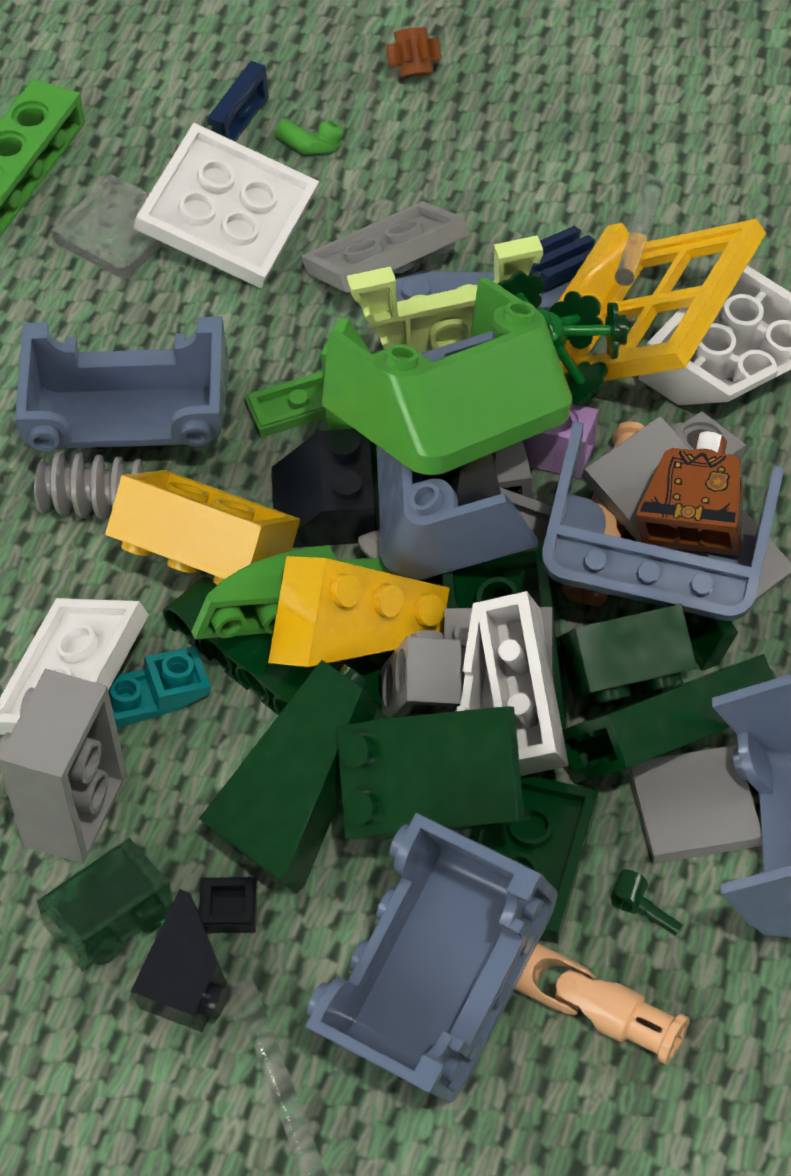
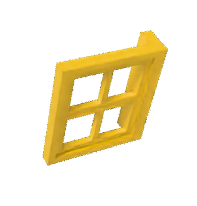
M756 218L637 244L622 222L608 225L558 302H564L566 293L576 291L581 297L592 295L599 300L601 311L598 317L603 321V325H605L608 303L618 304L619 315L625 314L627 319L638 318L628 333L626 345L619 347L617 359H611L607 353L588 356L600 336H593L592 343L584 349L573 347L568 340L564 345L565 349L576 365L582 362H589L591 365L596 362H604L608 367V373L603 378L604 381L686 368L765 237V230ZM723 252L703 285L672 291L692 258ZM672 262L652 295L623 300L643 268ZM688 308L668 342L637 347L657 313ZM560 361L561 366H562V369H563L564 374H565V373H567L568 371L566 370V368L564 367V365H563L562 362Z

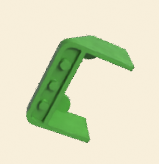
M487 277L478 279L470 338L493 331L497 338L432 362L418 353L415 348L404 344L392 345L388 349L371 354L338 330L329 333L322 405L407 468L417 473L426 475L443 474L564 424L570 416L572 394L544 316L532 304L522 301Z

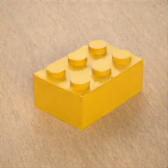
M160 470L121 475L105 535L123 541L121 548L130 553L151 556L153 552L168 558L167 565L173 569L186 573H197L199 569L214 575L213 582L218 585L227 577L252 563L280 553L292 551L301 519L170 471Z

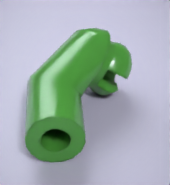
M284 119L278 124L275 130V137L301 155L306 156L334 153L342 145L340 139L344 131L340 124L333 121H324L319 126V132H308L293 121Z

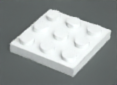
M193 123L138 212L133 229L262 289L314 197L319 181Z

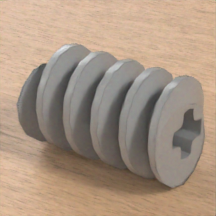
M56 451L51 464H46L45 459L42 458L37 465L34 483L36 510L47 514L54 507L59 515L66 516L74 508L76 515L81 518L89 517L94 510L96 517L100 520L109 519L121 475L143 473L142 459L136 458L131 471L125 472L122 457H116L111 469L105 470L102 455H96L91 468H85L82 453L77 452L71 466H66L63 451Z

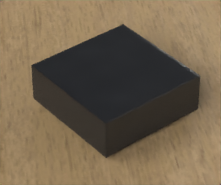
M257 877L201 878L199 913L207 933H256Z

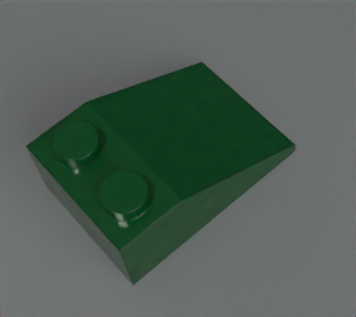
M514 706L387 718L336 727L345 840L394 839L396 833L404 824L410 825L415 813L452 831L525 821Z

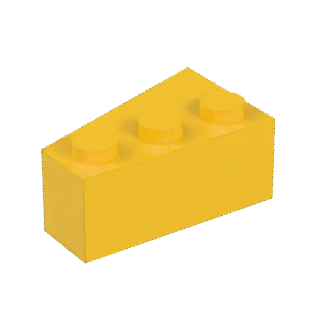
M286 556L268 663L311 667L318 665L321 660L331 663L396 650L407 636L410 637L414 632L437 631L442 633L450 588L329 558Z

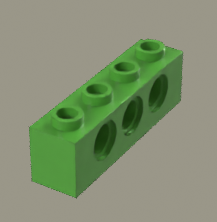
M32 79L23 92L14 98L10 109L0 120V237L86 123L79 92Z

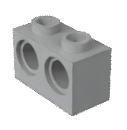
M418 631L412 633L410 637L407 636L381 667L382 713L388 718L454 712L461 703V640L443 639V634L437 631Z

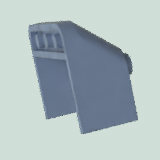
M493 331L420 354L433 362L497 337ZM377 446L381 557L383 564L391 574L422 580L538 547L536 535L505 493L458 506L457 495L446 481L441 479L422 481L423 474L410 470Z
M573 421L542 550L543 567L550 578L561 584L662 607L682 604L684 612L723 621H733L745 616L752 608L757 595L784 468L779 466L773 467L765 490L756 535L742 533L740 557L708 553L707 557L604 534L606 519L601 507L588 498L570 495L582 448L584 423Z
M791 674L712 698L713 709L738 736V748L733 751L736 771L742 780H748L759 792L764 873L721 884V895L744 916L749 926L755 927L761 934L791 938Z

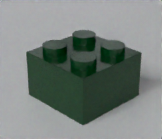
M682 604L576 627L558 637L573 699L587 696L590 706L631 696L629 687L638 684L641 694L684 684L682 674L697 669Z

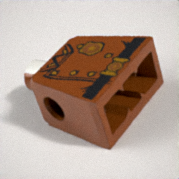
M710 431L701 432L696 437L693 450L671 448L664 452L636 514L642 543L740 557L743 524L741 461L736 455L725 454L727 440L722 435Z

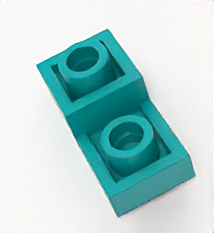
M191 646L144 656V669L116 675L108 690L116 727L118 729L178 711L208 695L211 691V686L197 647Z

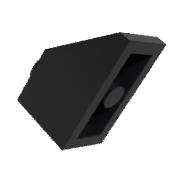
M179 889L130 992L140 1009L203 1032L210 1018L216 1020L221 1015L227 1002L229 989L226 986L227 981L190 892Z

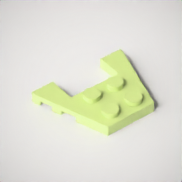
M538 235L494 244L493 282L498 284L501 281L508 280L517 271H523L527 276L529 275L533 263H540L543 256V248ZM391 266L347 276V283L352 297L361 306L365 318L380 337L384 349H388L392 345L404 344L415 348L418 353H423L470 338L477 285L467 284L454 290L436 294L415 295L407 300L397 302L396 280Z

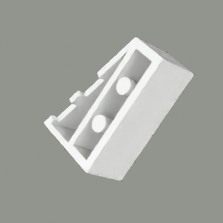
M527 591L473 603L462 671L465 674L460 706H457L456 711L514 706L521 776L569 766L539 606Z

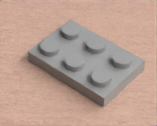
M421 201L302 255L301 258L307 274L343 292L351 293L347 283L348 275L390 266L393 274L404 272L414 266L415 260L428 254L438 255L453 249L455 246L454 242L469 236V231L464 217Z

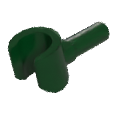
M628 869L622 870L612 891L611 903L620 910L632 914L638 912L648 917L676 936L683 927V924L655 906L652 901L643 897L648 882L641 874Z

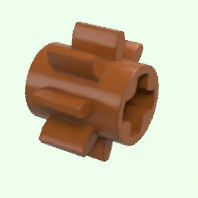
M426 27L407 28L394 32L395 43L387 44L386 47L388 68L399 67L400 78L402 79L409 78L412 75L419 77L433 74L432 63L440 62V59H442L439 37L428 39Z

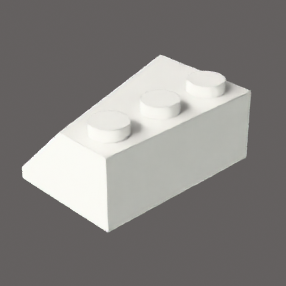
M747 265L686 368L639 375L638 379L677 405L729 402L791 370V292ZM688 308L679 309L647 342V346L668 342Z

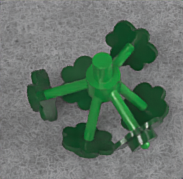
M517 271L512 274L510 279L498 283L499 286L522 301L532 304L535 308H538L542 302L539 294L544 288V280L538 274L527 276L525 272ZM570 291L564 296V302L560 301L551 306L550 312L541 308L536 310L544 316L558 357L568 371L565 373V377L572 394V405L579 406L593 399L604 388L605 381L603 378L608 373V367L604 362H596L592 365L589 362H582L576 365L564 347L566 341L569 340L570 344L577 349H584L592 343L593 336H605L607 340V354L610 355L611 359H617L619 345H626L630 327L627 324L626 315H619L617 303L607 304V316L605 325H603V321L598 317L601 311L599 300L592 295L581 297L578 292Z

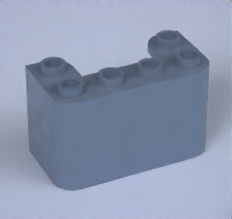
M415 813L410 825L404 824L398 830L390 847V855L395 858L394 869L402 876L396 888H389L382 897L376 913L379 922L370 939L362 940L355 949L349 965V969L352 971L349 980L336 977L329 985L325 982L321 983L312 994L307 1006V1014L310 1017L305 1027L450 1103L455 1100L473 1072L551 918L558 894L557 890L540 873Z

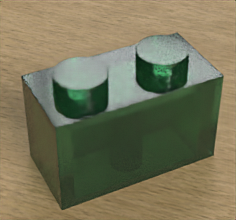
M130 837L37 900L44 927L82 972L95 963L100 966L111 962L119 955L123 944L141 931L150 933L162 926L173 903L169 882Z

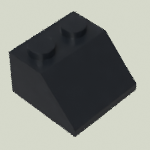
M357 430L318 431L272 466L273 509L301 519L292 548L358 544L359 536L376 531L370 440Z

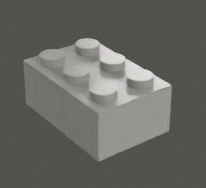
M44 669L36 687H31L26 691L21 702L20 717L12 733L7 732L0 741V768L5 782V792L9 796L13 809L14 823L18 826L23 846L82 864L85 863L127 776L109 691L106 685Z

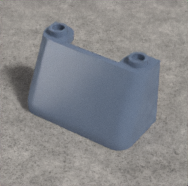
M222 316L197 317L196 332L191 337L186 339L185 333L175 334L174 349L79 352L76 337H66V344L55 340L49 334L48 322L23 323L15 422L22 441L36 450L51 451L60 448L184 444L203 446L217 439L222 430L229 379V358Z

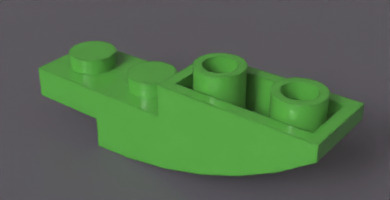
M330 545L308 547L280 553L252 563L221 581L205 598L191 631L194 638H230L241 635L273 634L286 556L337 560ZM382 557L337 560L390 573L383 564Z

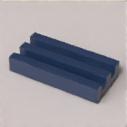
M254 61L249 62L207 117L208 125L212 126L211 131L234 142L237 141L269 98L265 65Z
M572 226L540 240L543 256L540 263H533L529 275L538 274L544 280L543 290L573 278L593 249L595 239L589 235L579 238L581 230L576 226Z

